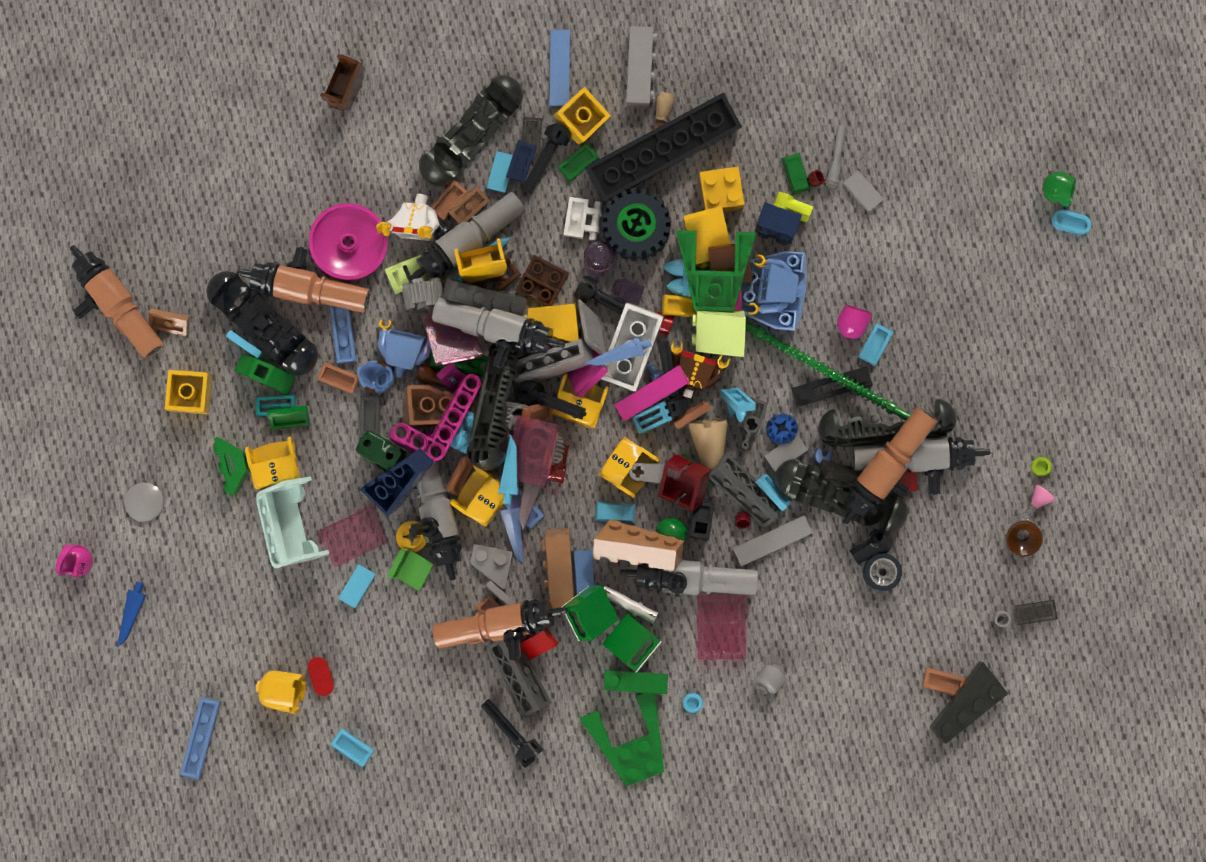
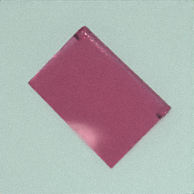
M372 506L317 531L326 550H329L328 555L334 568L388 543Z

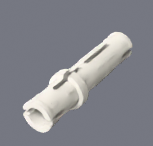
M605 585L604 589L607 592L609 601L632 612L635 617L639 616L652 624L654 623L658 612L647 608L642 602L638 603Z

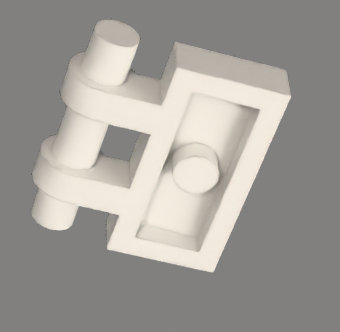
M569 197L563 235L565 237L583 239L584 232H589V240L596 241L597 234H600V217L603 215V210H601L602 202L595 201L594 208H589V200ZM587 215H592L591 225H585Z

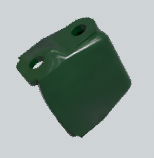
M366 431L359 439L356 447V452L363 459L384 471L395 466L398 460L401 461L407 455L404 449L372 431Z

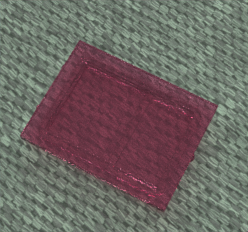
M432 314L423 315L435 366L482 357L477 336L463 333L458 328L434 322Z
M517 415L512 437L517 446V481L531 484L532 486L547 487L560 425Z
M697 595L698 659H746L745 595Z

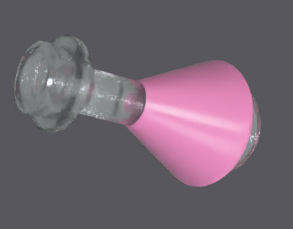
M1042 483L1041 486L1036 485L1030 506L1023 514L1019 512L1017 519L1019 521H1030L1029 518L1038 508L1055 500L1053 497L1055 491L1045 483Z

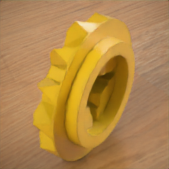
M408 521L398 528L396 541L401 549L406 547L417 552L426 545V539L423 535H417L420 538L414 539L413 545H411L410 539L404 538V536L410 535L409 529H411V524L419 522Z

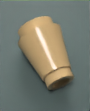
M659 92V96H656V120L667 122V118L675 103V95Z

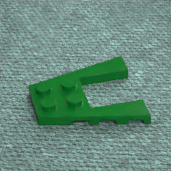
M676 230L694 310L734 312L756 232H736L735 271L696 270L697 231Z
M642 693L635 696L650 734L614 748L611 746L598 711L580 717L581 722L626 786L664 772L654 693Z

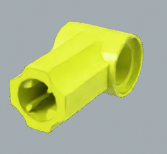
M778 192L773 204L801 214L800 221L805 223L808 222L813 206L797 201L793 196L783 192Z

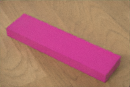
M679 365L614 405L625 422L690 382Z

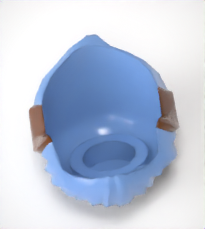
M370 360L364 365L357 367V374L361 385L371 393L377 392L382 394L394 384L392 368L380 360Z

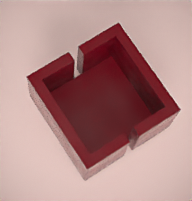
M675 454L665 462L658 497L674 503L683 496L677 502V505L693 512L703 503L711 469L696 462L691 464V460Z

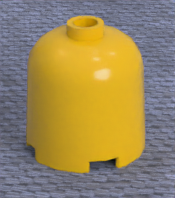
M282 671L267 672L261 681L259 680L256 684V692H258L260 703L267 708L297 714L300 711V707H297L299 701H304L306 682L302 681L305 675Z

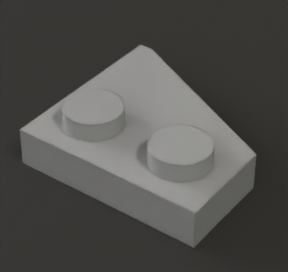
M474 544L470 564L499 587L506 589L513 552Z

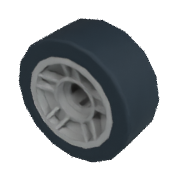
M886 553L872 556L867 560L863 568L865 582L877 591H888L896 587L902 577V567L899 561L894 556ZM880 569H885V576L879 574Z

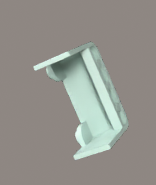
M311 476L282 481L257 493V507L270 562L274 568H282L314 560L329 554V550L318 552V546L312 540L306 541L298 503L303 500L305 495L302 484L311 481Z

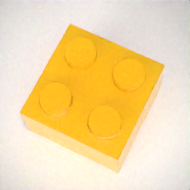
M583 87L552 117L570 131L571 138L579 145L589 138L611 115Z
M739 166L699 173L704 210L722 206L723 212L744 208Z
M168 370L165 410L169 412L209 415L212 375L204 372Z

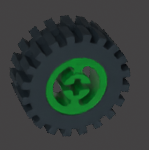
M636 188L628 193L626 190L622 191L619 197L615 195L612 198V202H608L602 217L603 237L606 240L607 246L612 248V252L616 255H621L622 259L630 258L631 261H636V259L647 260V257H654L658 251L661 252L665 243H667L671 229V217H669L668 207L665 208L664 201L661 198L658 200L655 193L652 192L650 195L645 189L637 192ZM642 212L649 218L650 225L645 224V218L642 216L640 226H637L634 230L635 235L644 232L643 236L633 237L624 231L622 224L626 223L629 232H631L633 223H636L639 214L628 216L629 213Z

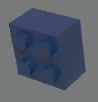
M764 202L754 232H757V236L764 239L774 238L781 245L791 244L802 215Z

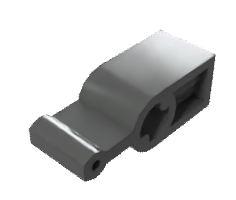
M751 397L756 403L755 410L748 411L743 420L742 429L746 436L740 445L741 450L746 451L748 449L750 435L757 433L760 429L768 402ZM750 420L754 421L756 429L749 430V426L746 425V422Z

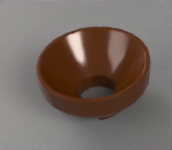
M1019 521L1008 529L1006 543L1009 550L1015 555L1030 556L1036 553L1042 546L1043 535L1036 524L1030 521ZM1021 530H1026L1029 534L1026 539L1021 540L1017 538V533Z

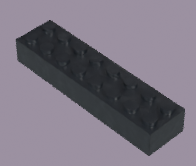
M723 92L585 167V171L604 204L615 195H620L622 191L630 190L739 131L742 126Z

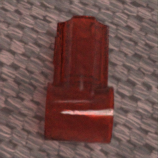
M563 444L565 446L563 448L564 452L561 453L563 458L558 464L554 463V465L546 467L544 480L564 483L569 445Z

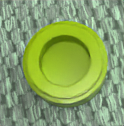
M1038 457L1032 461L1031 471L1034 475L1044 477L1051 472L1052 465L1049 459Z

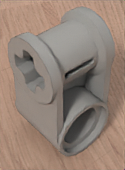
M635 463L628 476L633 481L661 484L665 464ZM636 467H639V470L643 472L638 478L636 474L632 473V470H635Z

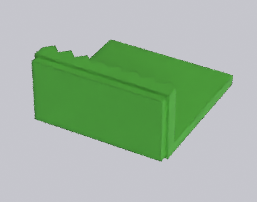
M405 547L400 549L387 576L390 579L397 577L420 591L434 563Z

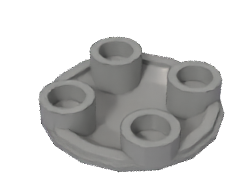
M142 482L135 484L128 490L125 495L124 505L130 517L137 521L148 522L160 514L165 500L158 487L151 483Z

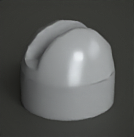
M1000 610L994 614L993 620L996 625L1006 627L1009 625L1011 617L1007 612ZM1003 614L1005 615L1004 617L1000 618V619L997 621V618H999V617L1002 616Z

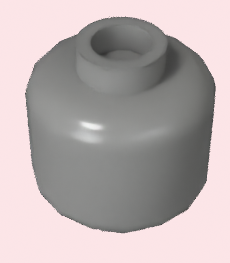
M776 664L765 665L756 676V681L759 684L757 688L764 694L768 692L771 694L777 693L786 681L785 672Z

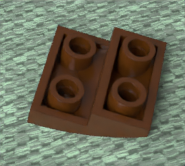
M533 255L526 272L523 273L516 287V291L545 306H552L569 272L537 255Z

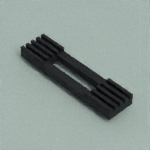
M867 366L841 373L844 374V377L849 376L850 380L854 379V383L859 382V386L864 385V388L873 385ZM824 378L791 388L796 407L848 393L852 390L842 387L814 396L812 388L833 383L832 378Z

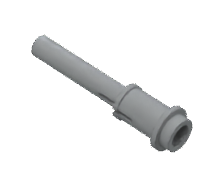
M838 125L832 162H829L828 176L825 179L826 186L837 188L838 184H840L839 175L842 166L840 157L846 128L844 125Z

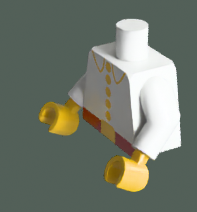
M417 194L415 203H403L401 209L392 219L376 225L378 234L383 232L384 236H389L390 231H392L401 238L433 241L434 231L439 227V221L435 210L426 205L428 196Z

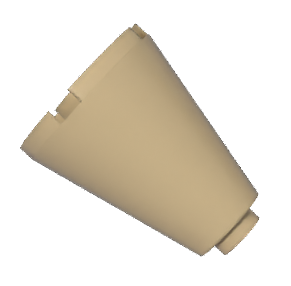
M712 418V420L701 419L689 422V430L701 465L712 469L724 455L728 427L727 419Z

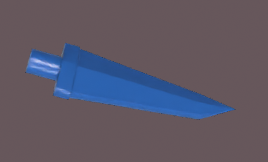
M136 582L134 591L128 589L117 648L127 640L142 603L145 600L146 595L141 593L144 583Z

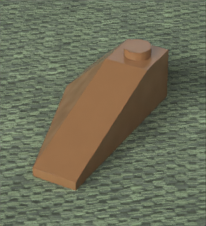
M428 385L406 386L402 408L403 423L412 428L437 426L453 394ZM461 397L457 398L458 404L464 406V399ZM474 399L468 411L475 414L478 400ZM449 414V421L455 423V416L453 414Z

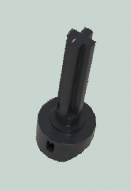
M558 123L547 126L544 135L547 136L549 141L546 143L521 188L530 194L534 191L558 145L567 147L571 139L570 131Z
M583 276L574 293L575 298L581 300L584 304L592 298L594 301L622 315L625 303L596 289L598 280L590 276Z
M669 341L658 342L663 375L674 369ZM678 390L668 395V399L662 401L666 403L664 407L669 411L667 413L668 417L683 415L689 407L687 397L681 398Z
M526 381L518 387L516 397L522 404L528 407L540 403L583 420L584 416L586 417V408L545 393V388L541 383Z
M490 699L486 700L481 707L518 748L514 757L523 767H528L535 761V756L544 750L535 738L526 742L525 738L521 736Z

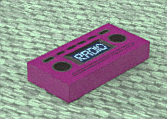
M452 362L447 364L436 375L451 393L456 390L459 382L464 378Z

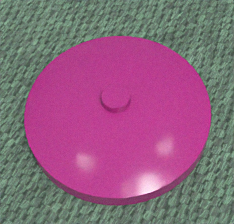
M343 203L326 209L316 218L309 233V250L314 263L323 273L340 281H357L370 276L380 267L387 252L388 238L384 236L383 232L378 234L376 225L382 221L370 209L358 204Z

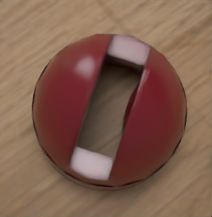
M820 170L811 172L807 178L810 181L809 185L813 187L820 186L825 181Z
M741 511L736 514V527L744 529L751 525V518L748 513Z

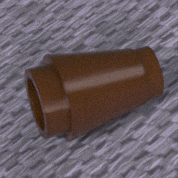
M420 365L415 378L419 380V383L440 387L443 385L442 381L436 376L439 373L428 365Z

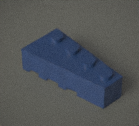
M419 448L397 462L392 468L373 478L360 490L388 517L404 503L434 461Z

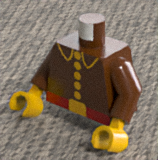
M674 341L671 343L674 368L680 365L690 382L684 386L682 397H687V399L693 400L695 390L704 391L705 388L709 389L720 381L725 368L731 361V358H729L727 362H723L721 360L723 355H720L717 361L684 351L683 342H681L679 348L674 347Z

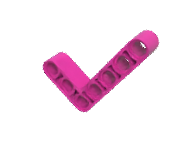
M469 374L461 379L431 438L407 424L399 423L390 429V440L413 453L419 449L413 444V439L416 438L421 442L420 448L434 463L442 459L480 388L481 381L479 377ZM466 380L473 383V389L467 387ZM458 397L464 399V406L458 404ZM449 414H453L455 416V423L449 421ZM396 429L403 431V438H399L396 435ZM440 431H444L446 433L447 440H442L440 438ZM431 448L438 451L437 458L431 455Z

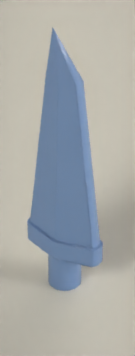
M638 337L584 364L600 366L645 355L643 349L651 347L652 344L650 339L640 342Z
M511 501V504H505L506 509H502L500 512L514 556L521 563H524L521 523L519 520L520 506L514 507L513 501Z

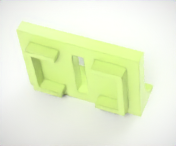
M421 254L385 268L395 294L403 292V284L409 283L403 266L406 265L410 275H412L420 268L416 259L421 257ZM425 274L420 277L424 279V282L429 281Z

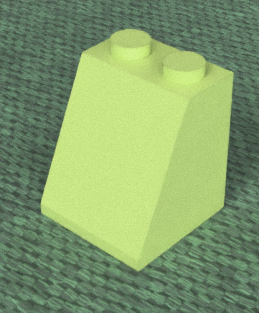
M697 310V314L693 315L692 326H696V334H692V346H695L696 352L744 357L746 325L744 310H734V312Z

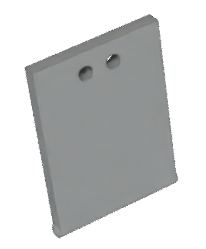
M578 300L585 342L590 349L602 355L606 351L599 317L581 300Z

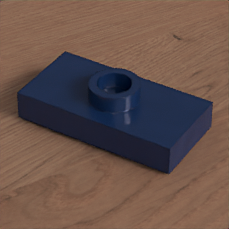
M521 140L517 141L506 178L525 183L537 146Z

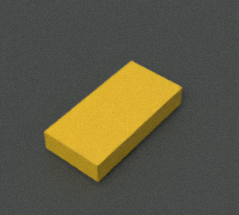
M662 296V315L693 318V315L697 314L691 297Z

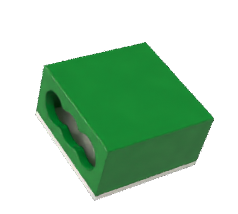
M602 585L588 586L561 607L567 608L565 615L578 641H592L619 620L615 608L611 605L607 592Z
M627 613L602 645L637 673L660 645L661 641Z

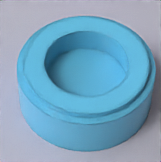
M689 693L683 699V707L690 713L698 712L703 706L702 698L696 693Z

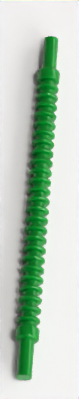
M746 321L745 329L755 334L757 339H763L764 343L766 341L769 342L768 345L773 344V348L778 347L779 351L783 350L784 354L792 355L793 359L797 358L798 362L802 361V364H807L808 368L811 366L813 367L812 370H818L817 373L822 372V376L827 375V379L832 378L833 382L836 380L837 384L841 383L842 387L846 386L847 390H852V393L857 392V396L859 394L862 395L861 398L865 397L867 401L871 400L872 404L876 403L877 407L881 406L882 410L886 409L887 413L895 414L905 421L911 415L897 407L896 403L888 402V399L884 400V397H879L878 393L874 394L873 390L870 392L869 388H864V385L859 386V382L854 383V379L849 380V376L844 377V374L840 375L839 371L835 372L834 368L830 369L829 365L825 366L824 362L822 364L819 363V359L816 361L814 360L815 357L810 358V354L805 355V351L800 352L799 348L791 347L790 343L786 344L785 340H780V337L777 339L775 334L773 336L770 335L771 332L767 333L763 327L758 328Z

